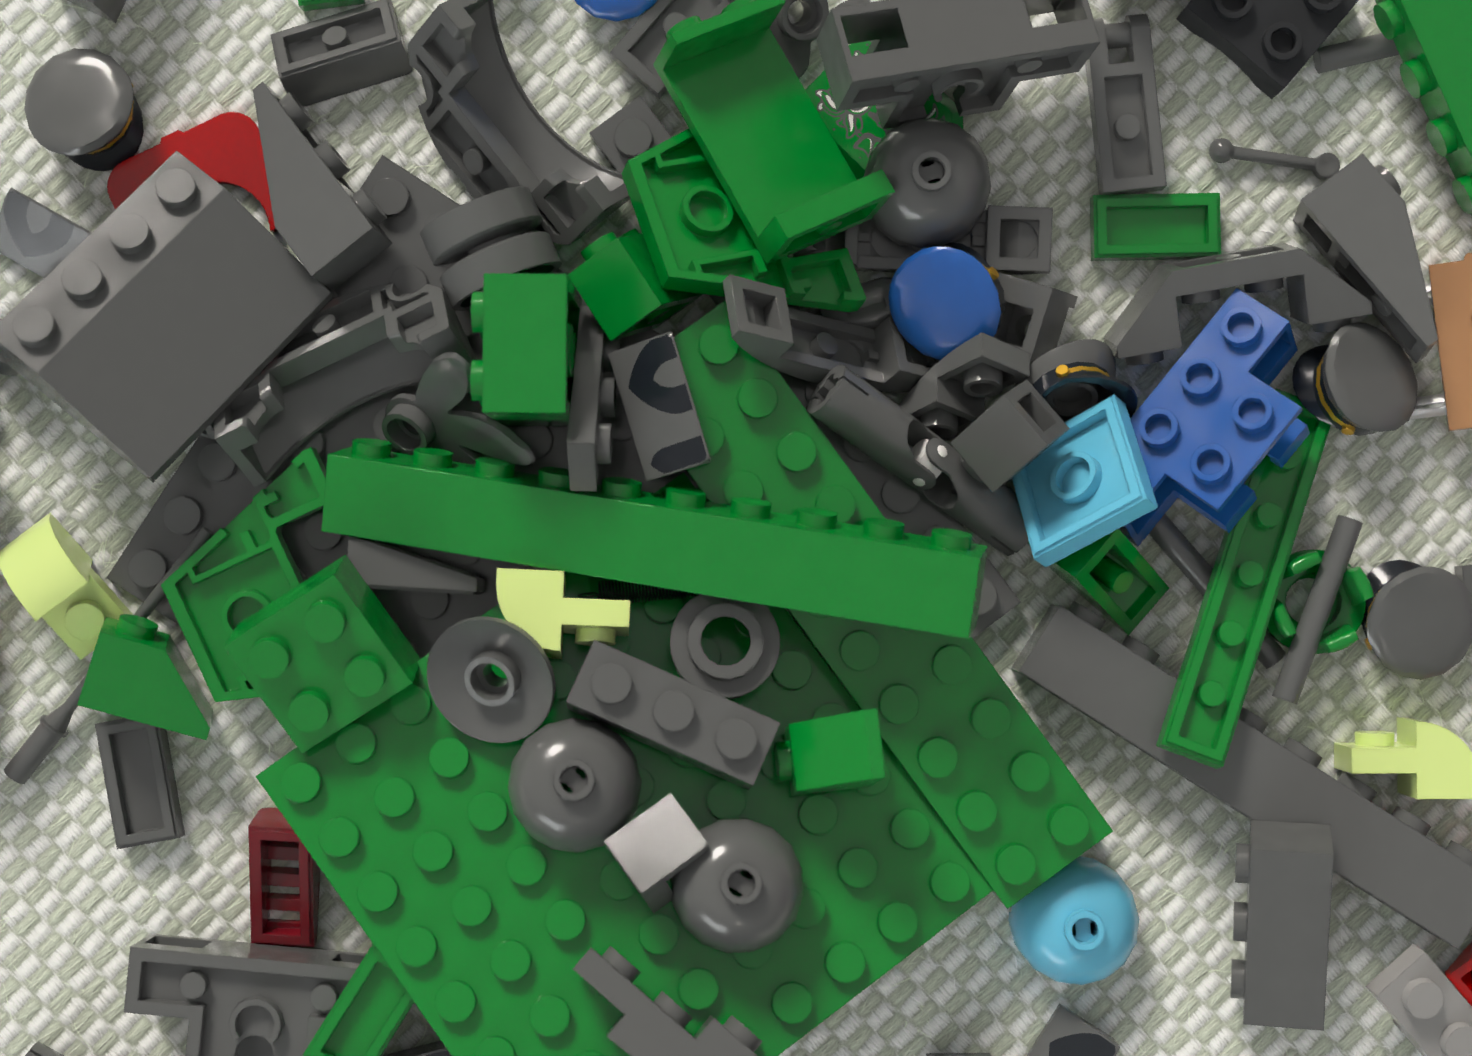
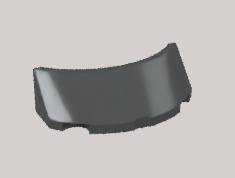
M448 0L439 4L408 43L409 66L415 68L420 73L427 98L426 102L419 105L418 108L436 149L448 168L453 170L465 185L467 192L474 199L511 187H528L542 216V222L537 226L536 230L548 232L553 243L564 245L574 243L630 199L621 173L604 167L584 156L559 136L538 113L519 84L506 56L496 22L493 0Z
M394 283L360 289L333 299L296 335L214 420V437L253 486L257 487L266 483L277 468L302 443L332 420L382 394L419 384L427 367L437 356L443 353H457L470 365L472 360H477L457 314L442 287L426 284L420 290L407 294H401Z

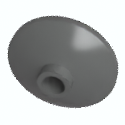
M480 616L467 618L453 624L443 632L430 651L427 661V682L431 696L443 716L463 733L485 742H513L533 733L550 713L555 699V677L551 663L539 643L519 626L495 617ZM491 664L499 667L507 678L497 676L493 672Z

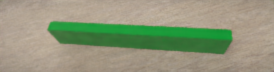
M1277 388L1275 389L1276 391L1302 407V412L1297 418L1307 424L1310 434L1282 468L1271 462L1270 457L1266 455L1244 482L1245 485L1254 490L1257 499L1230 533L1226 531L1224 533L1156 746L1215 769L1224 767L1331 425L1312 415L1302 405L1296 395Z

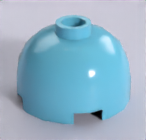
M1079 856L1014 904L1011 912H1009L1008 922L1014 944L1033 969L1057 982L1085 985L1106 979L1125 964L1137 943L1139 915L1132 891L1114 869L1094 858Z

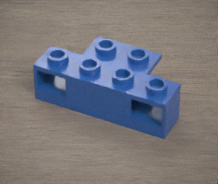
M1238 288L1234 290L1130 418L1158 508L1119 528L1126 538L1137 547H1139L1177 498L1230 533L1257 499L1254 490L1244 484L1254 469L1266 455L1270 457L1271 462L1282 468L1310 434L1307 424L1297 418L1302 412V407L1269 386L1298 351L1290 322Z

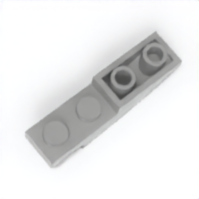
M1413 943L1375 977L1366 988L1393 1018L1392 1022L1422 1056H1472V1007L1426 952Z

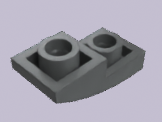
M980 333L958 346L936 363L912 387L899 403V406L944 441L954 439L958 433L964 431L985 412V398L996 396L1004 388L1030 377V353L985 333Z

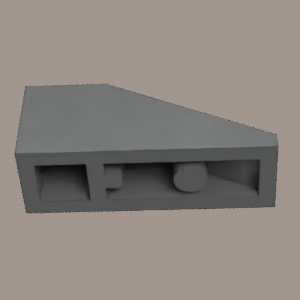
M1362 153L1302 198L1293 221L1344 281L1372 301V311L1375 317L1411 359L1418 363L1427 356L1437 342L1438 335L1406 204L1400 196V185L1390 171L1381 165L1374 167Z

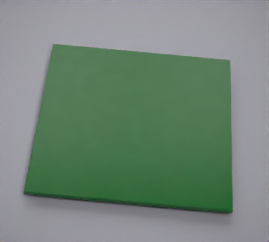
M683 472L655 493L666 495V489L669 487L696 488ZM565 572V598L598 599L597 596L578 597V595L588 592L599 594L598 581H600L602 592V581L605 590V580L607 581V587L608 580H610L612 592V579ZM593 593V594H584V595H580V596H590V595H596V594H595V593ZM694 593L693 597L690 595L689 598L688 596L685 598L683 594V598L680 595L679 599L678 597L671 599L670 596V600L668 597L667 600H661L660 596V601L658 597L657 601L655 599L652 601L650 596V602L648 598L647 602H645V599L644 602L640 599L639 603L638 598L637 603H635V600L634 603L631 601L629 636L615 635V645L610 647L681 678L672 660L670 636L678 613L688 601L694 598ZM499 604L482 615L505 620ZM768 605L765 606L772 613L780 635V651L776 665L769 677L752 692L734 699L726 698L780 722L754 785L749 790L615 731L622 736L635 754L642 779L638 809L631 821L671 793L698 830L721 819L749 818L771 826L792 845L803 869L804 897L796 920L777 941L754 952L725 953L701 944L682 926L671 901L653 913L621 869L607 845L581 853L553 850L529 836L514 815L507 787L511 763L525 739L548 723L568 718L590 720L568 710L566 704L570 691L591 648L588 645L576 644L575 634L563 633L562 659L548 657L555 677V699L547 718L527 737L507 743L485 742L473 738L453 726L439 711L431 696L427 682V661L430 654L428 653L417 661L419 667L411 685L303 754L296 747L255 776L452 1056H630L607 1037V1032L623 1013L573 970L574 966L591 947L602 956L609 946L613 947L641 972L633 984L652 1001L663 991L692 1017V1020L684 1028L692 1036H694L710 1015L722 1025L732 1015L762 1041V1044L754 1052L757 1056H779L991 893L993 889L882 738L886 778L871 787L791 796L790 782L778 781L774 742L785 741L783 730L788 724L859 711L861 709L787 610ZM720 617L706 625L702 632L701 645L703 652L709 660L718 665L729 666L738 663L746 656L750 648V636L742 622L730 617ZM491 664L492 670L497 676L507 678L499 667ZM580 769L575 770L583 779L585 778L586 774ZM566 784L562 785L566 792H573ZM741 870L740 875L747 878L748 873ZM669 879V880L667 881V883H668L669 887L671 888V886H670V879ZM732 888L729 889L734 896H741V894Z

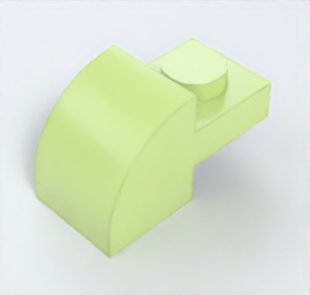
M49 513L0 550V569L9 587L35 621L43 618L78 658L82 660L94 651L106 617L119 620L121 614L133 615V613L91 568V557L59 521Z
M497 568L496 592L504 619L530 634L542 647L547 657L562 659L563 633L575 634L576 644L592 646L594 640L612 646L615 645V635L629 636V600L565 598L566 579L564 571Z
M1396 717L1397 742L1394 740V732L1355 731V742L1334 743V768L1351 774H1397V793L1415 799H1472V752L1463 740L1442 726L1405 717Z

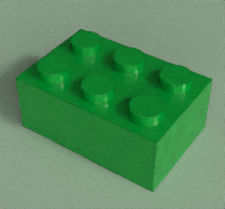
M483 273V291H473L472 331L473 333H480L481 340H483V360H472L471 398L472 401H480L482 413L504 426H569L582 298L567 274Z

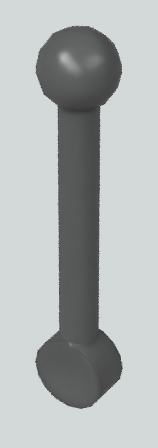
M1225 138L1214 140L1209 147V156L1217 163H1225L1230 159L1311 170L1321 180L1329 179L1340 169V161L1332 153H1324L1316 158L1236 147Z

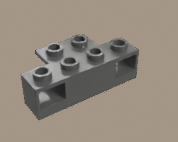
M847 0L835 8H831L817 37V44L836 110L843 111L876 105L882 129L899 127L909 120L927 118L924 104L929 96L933 93L934 100L939 102L943 100L941 94L955 85L958 86L953 92V97L959 117L1000 110L1020 81L1079 72L1101 42L1088 0H883L871 2L870 0ZM1054 12L1058 24L1032 27L1029 16ZM872 41L866 54L851 56L848 44Z
M151 933L130 947L124 1013L189 1019L185 1056H303V1053L366 954Z

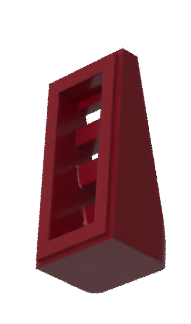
M262 808L248 826L251 943L314 947L317 942L321 869L279 809ZM271 860L299 861V868L271 866ZM270 886L299 887L300 894L270 893ZM269 910L300 912V920L268 919Z

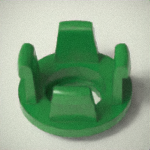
M1308 549L1290 554L1267 627L1271 636L1288 649L1294 634L1297 633L1296 628L1299 622L1294 620L1288 613L1286 606L1287 592L1298 580L1306 578L1315 579L1319 565L1322 563L1324 550ZM1348 563L1316 654L1337 652L1359 640L1356 632L1364 617L1366 600L1374 597V593L1368 577L1358 566L1353 568Z

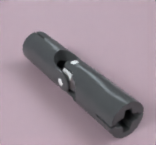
M845 365L834 367L819 382L810 397L811 401L808 402L807 410L809 414L886 470L918 490L930 502L1003 555H1013L1029 542L1015 491L1004 484L992 493L985 483L975 480L968 474L961 463L960 454L955 448Z

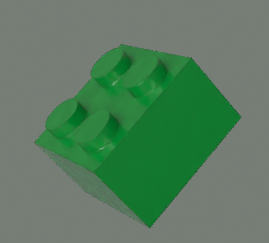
M346 554L240 622L223 646L302 754L411 685L419 667L417 661L421 659Z

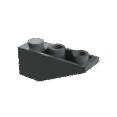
M261 82L253 89L275 228L310 275L334 291L393 244L379 226L387 217L364 188L354 193L343 176L351 169L337 150L327 140H324L319 145L307 130L315 122L298 99L291 92L281 98L264 82Z

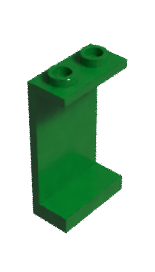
M735 0L726 6L719 15L703 21L699 16H692L674 25L666 33L665 37L667 40L653 66L766 265L872 219L893 195L895 190L883 169L858 180L853 174L770 30V26L786 3L785 0Z

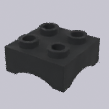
M1191 0L1176 20L1193 34L1203 38L1225 54L1250 78L1257 88L1273 99L1289 84L1359 0Z

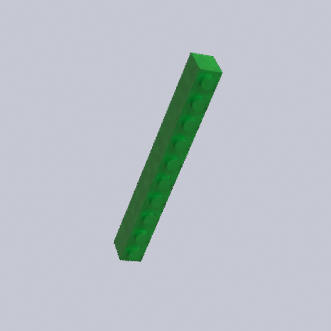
M372 438L353 439L351 447L330 453L327 456L321 530L323 532L967 639L970 638L977 625L988 546L972 543L973 535L965 531L935 528L931 530V537L904 533L905 524L891 519L865 518L863 526L837 522L838 513L831 510L802 507L797 509V516L771 512V502L749 497L732 498L731 505L706 501V492L686 487H669L666 489V495L641 491L642 482L622 477L602 478V485H597V491H570L569 469L542 467L539 468L538 475L515 471L514 463L492 457L477 458L475 465L454 462L453 452L444 449L416 448L413 455L391 452V442Z

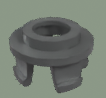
M699 594L688 601L678 613L671 630L670 651L676 671L682 679L724 698L734 699L752 692L769 677L778 660L780 635L777 623L765 605ZM720 617H730L742 622L750 636V648L746 656L738 663L729 666L718 665L709 660L703 652L701 645V636L706 625Z

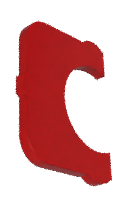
M226 112L185 132L177 130L162 137L160 144L119 163L112 170L108 178V195L116 210L175 151H178L219 184L237 186L250 192L264 208L268 217L270 231L272 233L278 231L274 225L259 127L251 118L239 112Z

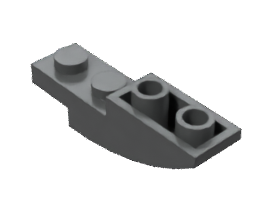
M611 946L602 956L591 947L573 968L574 971L623 1013L607 1032V1037L630 1056H757L754 1052L762 1044V1041L732 1015L723 1025L710 1015L694 1036H692L684 1029L692 1020V1017L663 991L652 1001L636 987L633 982L641 972Z

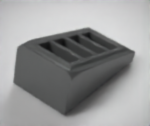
M349 536L347 557L371 589L480 595L481 592H484L485 579L478 577L476 573L383 541Z

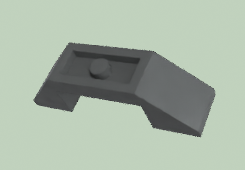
M1277 243L1218 255L1158 264L1104 336V343L1111 348L1115 357L1118 359L1125 358L1126 365H1146L1164 360L1163 351L1182 348L1176 297L1181 296L1182 304L1211 302L1221 298L1220 289L1244 285L1246 293L1268 292L1283 288V278L1285 277L1290 317L1312 325L1314 332L1338 331L1341 327L1352 323L1351 318L1373 314L1372 301L1302 249L1285 243Z

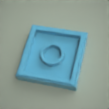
M1115 394L1067 420L1065 424L1070 429L1012 478L1033 558L1044 567L1058 562L1158 508L1126 404Z

